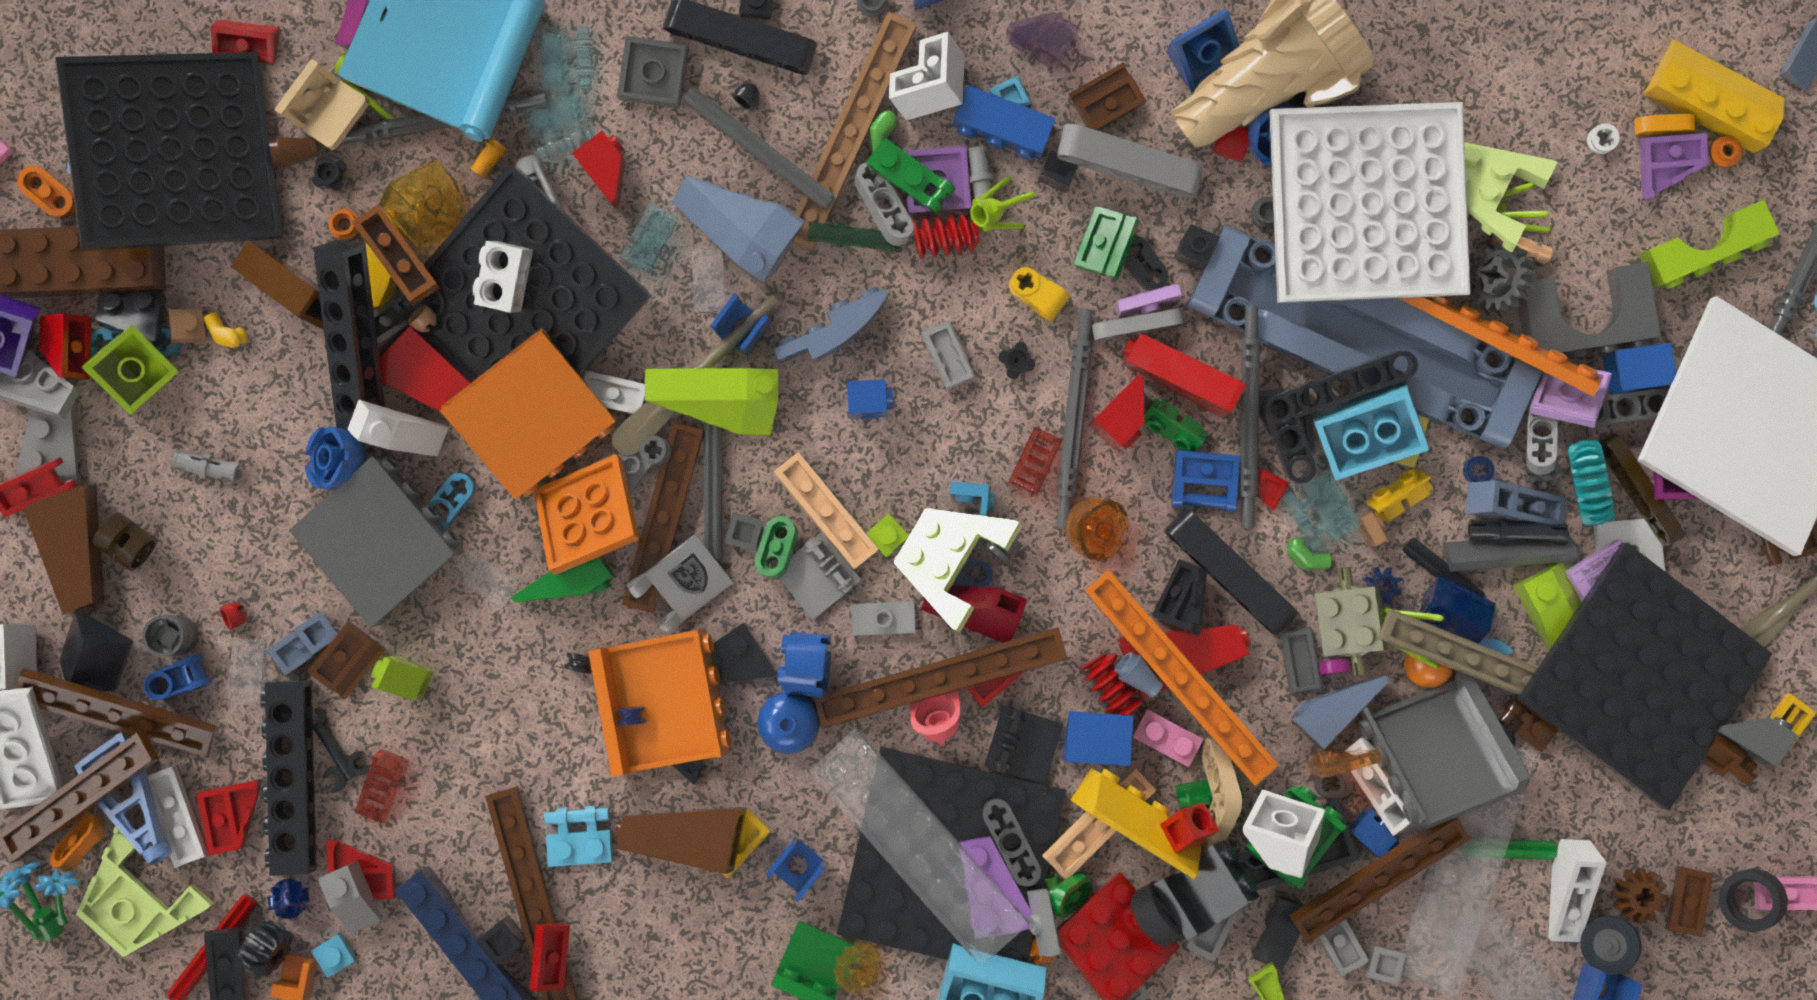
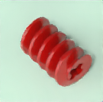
M964 214L960 215L958 224L955 223L952 216L947 217L945 225H943L939 217H935L933 227L930 226L927 218H923L920 228H918L913 220L916 251L921 259L925 258L927 249L930 250L933 258H937L939 248L943 249L946 256L950 255L952 247H955L958 255H962L964 245H967L970 253L974 254L976 245L979 244L978 226L973 222L972 218L969 223Z
M1104 653L1082 665L1079 670H1090L1084 679L1086 681L1096 680L1097 682L1091 691L1103 692L1102 696L1097 700L1098 703L1109 702L1110 704L1104 711L1105 714L1115 713L1116 715L1129 716L1143 703L1141 697L1131 698L1137 691L1136 688L1132 686L1125 687L1127 683L1118 679V674L1115 672L1116 665H1112L1118 657L1116 653Z

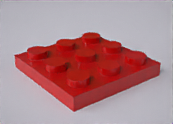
M1121 872L1113 875L1056 929L1060 947L1102 1000H1127L1180 948L1176 941L1168 946H1160L1144 933L1137 923L1131 907V897L1136 890Z

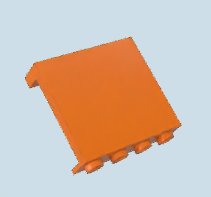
M543 328L442 405L440 411L515 500L521 495L524 497L531 495L540 486L537 482L546 475L552 478L564 468L562 464L571 456L574 458L581 456L589 448L587 443L596 436L602 439L614 429L612 424L616 422L615 415L612 412L610 413L551 342L550 336Z
M706 628L588 651L611 777L707 758H719L730 754L729 748L732 746L729 730L725 729L723 716L726 715V708L723 698H719L717 685L720 683L718 668L713 666L711 653L714 652V644L711 635L707 634Z

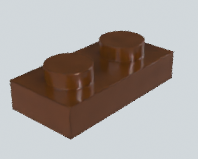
M1677 866L1666 929L1702 937L1713 879L1712 873Z

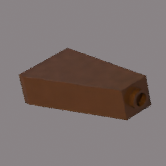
M247 240L231 267L294 315L323 329L318 284L271 252Z
M82 484L23 507L63 615L74 614L78 609L90 615L96 612L95 606L104 603L101 550L93 545L94 536L99 529L97 491L95 486Z
M730 807L624 816L622 821L618 822L615 829V839L618 840L616 849L727 874L733 872L735 868L747 808Z

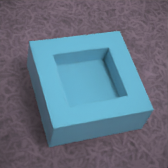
M342 933L337 934L311 951L327 978L357 960Z

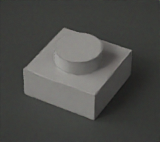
M1372 944L1365 976L1399 985L1406 953Z

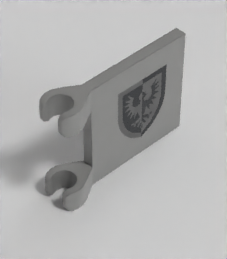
M694 534L645 573L629 581L627 587L635 598L642 596L652 584L656 587L674 610L658 620L660 630L667 636L672 634L688 617L733 584V581L696 534Z

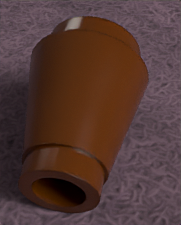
M276 137L275 141H269L274 166L286 168L319 156L314 138Z

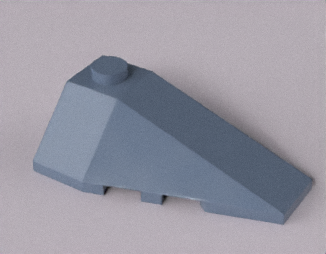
M686 176L672 203L738 266L760 281H766L778 270L805 221L778 203L760 201L751 198L752 195L743 192L740 194L723 189L720 185Z

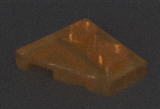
M1332 749L1313 753L1314 759L1306 761L1309 773L1319 778L1333 776L1382 762L1378 749L1349 752H1332Z

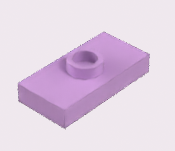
M1179 284L1119 299L1115 308L1118 319L1138 313L1143 315L1161 311L1160 307L1178 303L1182 295Z

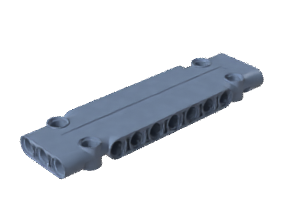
M1224 224L1218 235L1220 238L1213 254L1197 281L1187 307L1222 322L1227 328L1245 332V306H1258V338H1261V345L1327 375L1394 351L1411 352L1418 360L1417 372L1413 377L1393 385L1407 382L1419 416L1429 418V421L1444 425L1446 423L1457 432L1468 433L1503 450L1509 446L1538 383L1542 370L1398 298L1277 303L1275 244L1269 240L1256 239ZM1262 249L1266 251L1269 256L1268 263L1258 262L1254 255L1255 250ZM1230 306L1241 308L1243 311L1242 320L1236 321L1230 317ZM1488 352L1496 356L1498 361L1496 368H1492L1487 364L1486 356ZM1403 356L1396 358L1393 364L1394 370L1398 374L1405 373L1408 368L1406 358ZM1373 367L1365 369L1363 372L1364 382L1367 385H1372L1376 382L1378 377L1377 371ZM1337 378L1338 380L1343 381V382L1346 383V381H1345L1344 379H1342V378ZM1463 409L1469 411L1472 415V423L1469 426L1461 421L1460 415Z

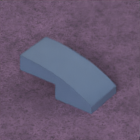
M320 611L296 627L293 633L266 651L286 678L322 652L336 636L337 632Z

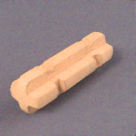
M1494 233L1492 234L1490 243L1493 246L1496 243H1504ZM1523 236L1520 237L1516 245L1528 252L1526 257H1533L1534 261L1541 264L1548 263L1553 255L1552 247L1544 244L1538 245V242Z

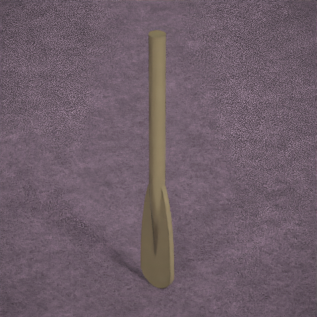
M771 294L694 368H713L754 329L764 314L768 316L780 302ZM646 402L614 430L612 434L614 448L623 455L637 453L643 440L649 436H654L675 412Z
M1817 573L1787 599L1767 608L1745 623L1740 629L1765 647L1788 622L1796 608L1817 591Z

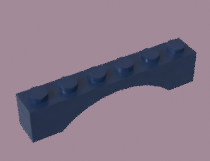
M430 866L420 870L395 890L481 1000H535L527 988L520 984L500 963L496 966L476 941L478 939L477 935L463 917L449 890Z

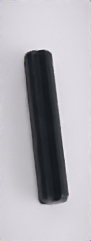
M1411 538L1404 545L1402 550L1405 554L1471 606H1477L1482 602L1485 592L1458 571L1450 572L1448 564L1416 538Z

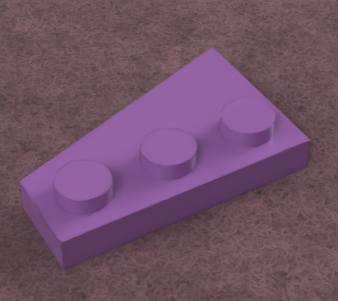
M987 836L960 841L959 846L976 938L1030 929L1029 915H1031V910L992 838Z

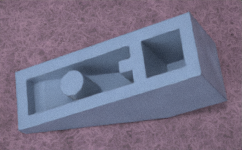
M1497 480L1468 483L1465 514L1490 520L1506 519L1507 522L1563 524L1566 497Z
M1376 675L1313 697L1310 701L1304 699L1294 709L1293 713L1296 716L1291 721L1315 745L1325 749L1381 691L1390 679L1385 675Z

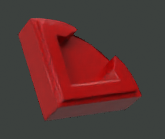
M1259 468L1258 495L1260 499H1263L1262 502L1274 511L1289 482Z

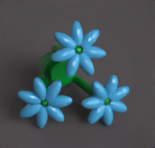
M29 861L23 867L17 866L13 871L2 875L0 881V905L3 909L9 908L30 931L34 940L39 938L40 941H49L61 935L64 931L63 925L68 923L64 914L62 894L68 893L67 886L78 885L79 881L73 878L75 876L73 871L61 875L59 870H55L52 873V877L46 875L39 876L38 881L40 883L34 886V890H45V896L53 895L56 911L50 907L42 908L29 882L31 880L29 874L34 872V868L42 865V863L39 861ZM20 885L23 886L35 910L32 915V921L14 903L15 898L22 894L21 891L16 890Z

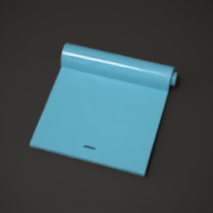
M370 0L339 70L338 77L464 131L465 136L471 140L482 142L483 139H490L546 3L544 0Z

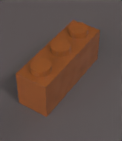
M379 204L352 221L363 239L413 306L439 289V286Z

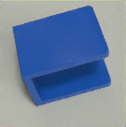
M734 293L710 327L715 334L725 339L734 330L737 321L746 319L754 311L742 303L740 297ZM764 314L749 336L744 337L735 348L748 357L772 325L769 317Z
M1672 343L1621 349L1615 353L1603 356L1605 372L1612 373L1608 392L1611 395L1671 386L1676 376Z
M794 836L769 867L766 876L770 878L775 873L797 891L794 899L799 901L823 872L827 862ZM801 856L806 860L807 869L804 873L796 875L789 870L788 863L792 857Z
M1583 962L1572 1000H1638L1642 984L1623 974H1606V972ZM1605 982L1607 985V991L1602 997H1600L1603 983Z

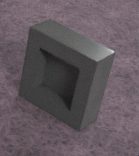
M733 512L724 543L756 551L764 521Z

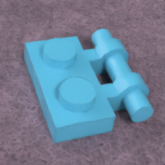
M596 805L586 806L582 810H568L565 807L557 808L555 812H545V825H558V833L546 834L548 867L612 862L611 829L598 830V821L610 820L609 808H597ZM586 822L587 831L570 832L569 823Z

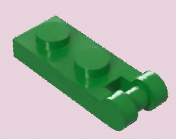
M885 137L866 162L868 167L936 215L943 208L941 204L947 196L951 197L956 190L947 180L936 175ZM930 184L936 188L931 197L924 193Z

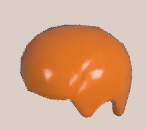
M1406 653L1404 661L1407 677L1417 686L1423 688L1441 686L1448 681L1453 673L1451 668L1438 664V668L1434 669Z

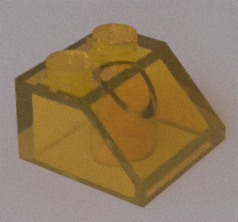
M436 158L390 181L379 202L381 208L420 251L449 236L466 216L457 181Z

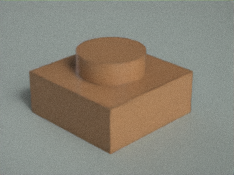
M202 308L168 310L172 344L205 342L206 336Z
M1368 512L1353 519L1368 546H1378L1388 540L1384 534L1387 531L1386 526L1378 515L1374 516L1372 512Z

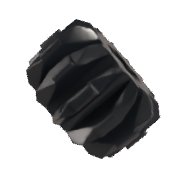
M263 920L257 927L252 928L251 933L245 936L244 943L239 946L240 952L237 956V960L245 968V971L258 977H267L273 970L279 968L280 963L285 961L286 954L290 952V945L293 941V937L285 929L286 927L272 920Z

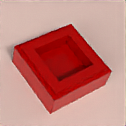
M1238 126L1233 131L1226 133L1216 140L1212 153L1242 163L1249 145L1248 129Z

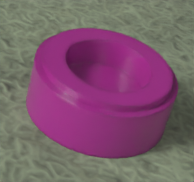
M1337 659L1320 662V675L1352 672L1351 660Z

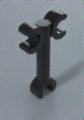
M319 707L315 709V713L318 715V722L310 724L306 719V729L316 732L338 767L328 769L322 776L326 779L333 774L339 778V783L331 790L333 793L339 792L346 787L349 780L357 775L369 773L373 766L370 764L363 769L357 766L356 761L364 754L363 751L354 752L349 758L346 757L325 724L327 721L326 712Z

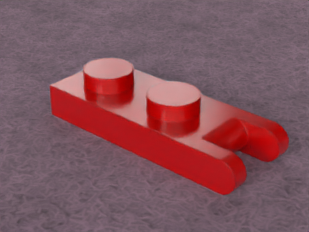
M57 457L0 483V512L4 518L23 510L25 506L69 490L77 485L75 479H70L63 483L55 468L64 463L61 457Z

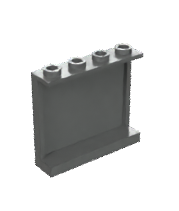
M384 455L370 457L353 473L347 482L332 491L289 530L370 628L382 625L391 617L390 613L447 562L454 556L465 552L459 545L461 544L459 537L452 530L445 529L439 521L441 518L438 512L432 506L425 505L419 498L420 492L412 482L405 481L398 472L400 468L392 458L385 457Z
M1457 671L1454 681L1370 713L1367 707L1362 710L1361 721L1359 722L1360 731L1366 740H1371L1375 747L1373 754L1376 762L1380 767L1385 766L1390 776L1388 777V783L1392 792L1395 795H1400L1405 804L1403 805L1405 817L1410 824L1415 823L1419 832L1522 792L1528 787L1531 778L1475 678Z

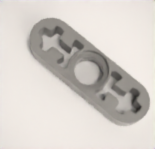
M866 162L862 163L854 177L856 189L885 240L896 246L906 244L914 229L910 216L891 183L868 167ZM873 177H874L875 180H874V182L872 183V181H871L869 178H873ZM885 198L891 203L892 207L890 209H881L877 206L875 200ZM894 224L898 229L903 228V233H901L899 230L893 231L892 228Z
M1171 309L1099 322L1092 325L1094 341H1103L1180 327L1184 325L1182 309Z
M1535 390L1528 403L1526 465L1531 472L1545 475L1552 472L1556 466L1558 420L1530 414V407L1536 393ZM1538 426H1545L1551 430V434L1546 437H1539L1534 434L1533 429ZM1539 448H1545V462H1539Z

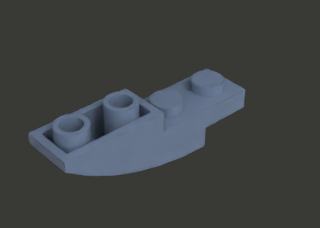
M873 287L860 294L861 298L850 303L849 299H845L831 306L832 311L827 312L831 325L825 326V323H820L808 328V334L800 338L791 335L779 340V346L773 348L779 363L807 352L810 353L815 363L847 345L881 311L888 300L886 288L879 291L878 287Z

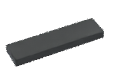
M1570 534L1566 545L1506 541L1505 544H1497V541L1469 540L1445 542L1442 549L1450 572L1577 561L1578 550Z

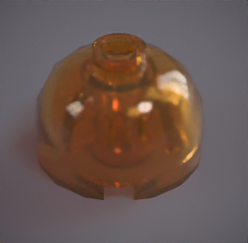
M1090 496L1078 501L1070 509L1065 521V536L1072 549L1078 554L1090 560L1105 561L1113 557L1122 548L1124 543L1121 540L1123 530L1128 532L1129 522L1127 512L1121 504L1106 497Z

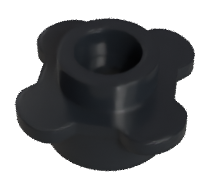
M326 157L318 158L314 168V176L312 177L313 184L318 188L327 186L331 187L334 191H339L343 187L342 176L347 170V165L342 160L334 162ZM328 171L332 172L330 177L327 176Z
M1022 342L1016 343L1015 347L1009 351H1001L998 357L999 361L1004 363L1007 369L1006 374L1010 379H1016L1020 373L1032 371L1035 367L1034 359H1031L1027 352V345ZM1015 358L1020 359V362L1018 364L1014 362Z

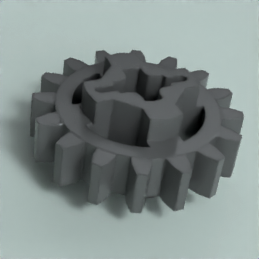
M1496 243L1495 250L1488 247L1485 249V258H1476L1479 263L1478 268H1471L1470 270L1476 274L1475 278L1470 280V285L1476 287L1471 292V296L1479 298L1477 304L1486 307L1487 310L1507 313L1510 306L1514 308L1520 307L1518 301L1520 298L1526 300L1529 298L1525 291L1527 288H1534V284L1529 282L1530 277L1536 275V271L1529 269L1534 260L1526 257L1528 254L1526 250L1516 246L1513 252H1510L1502 246L1503 244Z

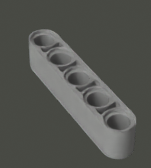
M1075 124L1064 125L1057 157L1063 161L1185 198L1197 197L1204 168L1198 162Z

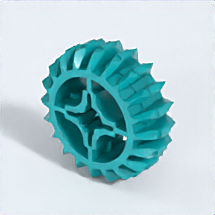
M1597 440L1578 441V443L1570 444L1568 455L1582 522L1586 526H1598L1613 521L1615 517L1614 505L1601 444Z

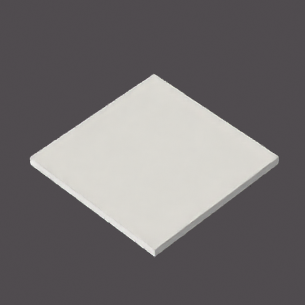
M1463 102L1271 109L1269 111L1277 303L1470 295Z
M1717 296L1711 298L1637 461L1793 556L1801 555L1817 518V358Z

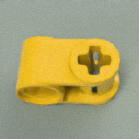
M1029 267L1018 269L1009 281L1011 293L1030 306L1034 312L1050 322L1054 321L1070 298V294L1066 290ZM1027 276L1030 279L1028 284L1032 288L1026 287L1024 290H1021L1018 287L1020 281L1017 277L1023 279Z

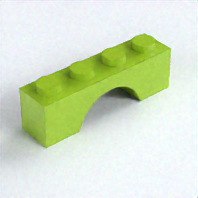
M1761 200L1723 217L1724 228L1722 236L1716 246L1710 250L1692 248L1677 237L1639 254L1642 263L1648 262L1654 289L1665 285L1667 290L1684 283L1683 276L1693 272L1696 278L1714 270L1712 263L1722 260L1725 265L1742 258L1740 251L1750 247L1753 253L1771 245L1769 238L1780 233L1765 200Z

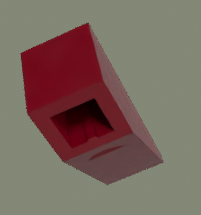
M951 586L948 591L950 595L974 608L964 625L965 628L1002 643L1012 640L1028 599L999 587ZM925 598L920 610L942 618Z

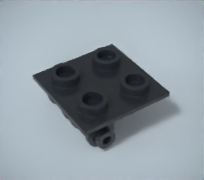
M1003 705L984 766L993 768L1001 773H1009L1045 785L1063 724Z

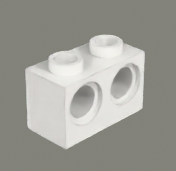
M486 241L485 246L481 248L479 253L481 269L479 277L476 278L473 285L474 304L509 313L521 312L533 249L499 241ZM502 252H505L508 256V265L504 269L499 264V257ZM496 284H499L502 288V296L499 300L493 295V288Z

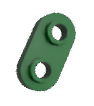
M773 517L765 526L755 557V566L758 572L767 579L780 578L788 569L798 537V529L788 517ZM787 530L786 537L779 539L780 531ZM772 560H778L775 568H769V563Z
M1075 872L1056 887H1053L1049 892L1053 914L1066 918L1085 903L1092 888L1091 877Z

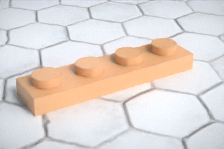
M799 452L773 472L853 571L879 550Z
M1133 766L1120 777L1121 779L1118 782V785L1124 789H1127L1130 784L1146 794L1143 801H1146L1156 791ZM1086 811L1042 856L1064 879H1067L1116 830Z

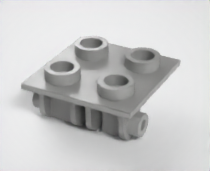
M822 532L810 539L805 546L792 555L786 573L779 578L812 620L862 581Z

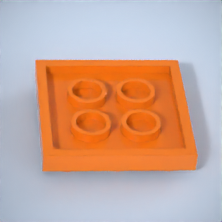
M618 454L540 486L534 491L548 571L554 575L640 540L623 459Z

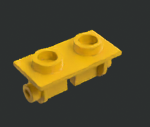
M1416 467L1407 470L1387 487L1377 489L1372 494V497L1364 501V503L1376 511L1373 513L1374 516L1378 515L1383 522L1389 523L1392 519L1406 511L1401 503L1402 500L1405 499L1408 506L1412 507L1430 495L1429 491L1433 489V486L1428 480L1431 477Z

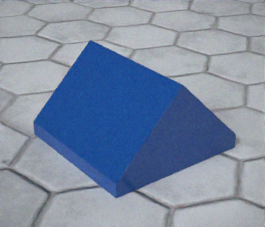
M1226 8L1171 40L1166 53L1191 92L1205 78L1223 65L1220 60L1240 46L1229 11Z
M1069 711L1062 761L1130 766L1133 716Z

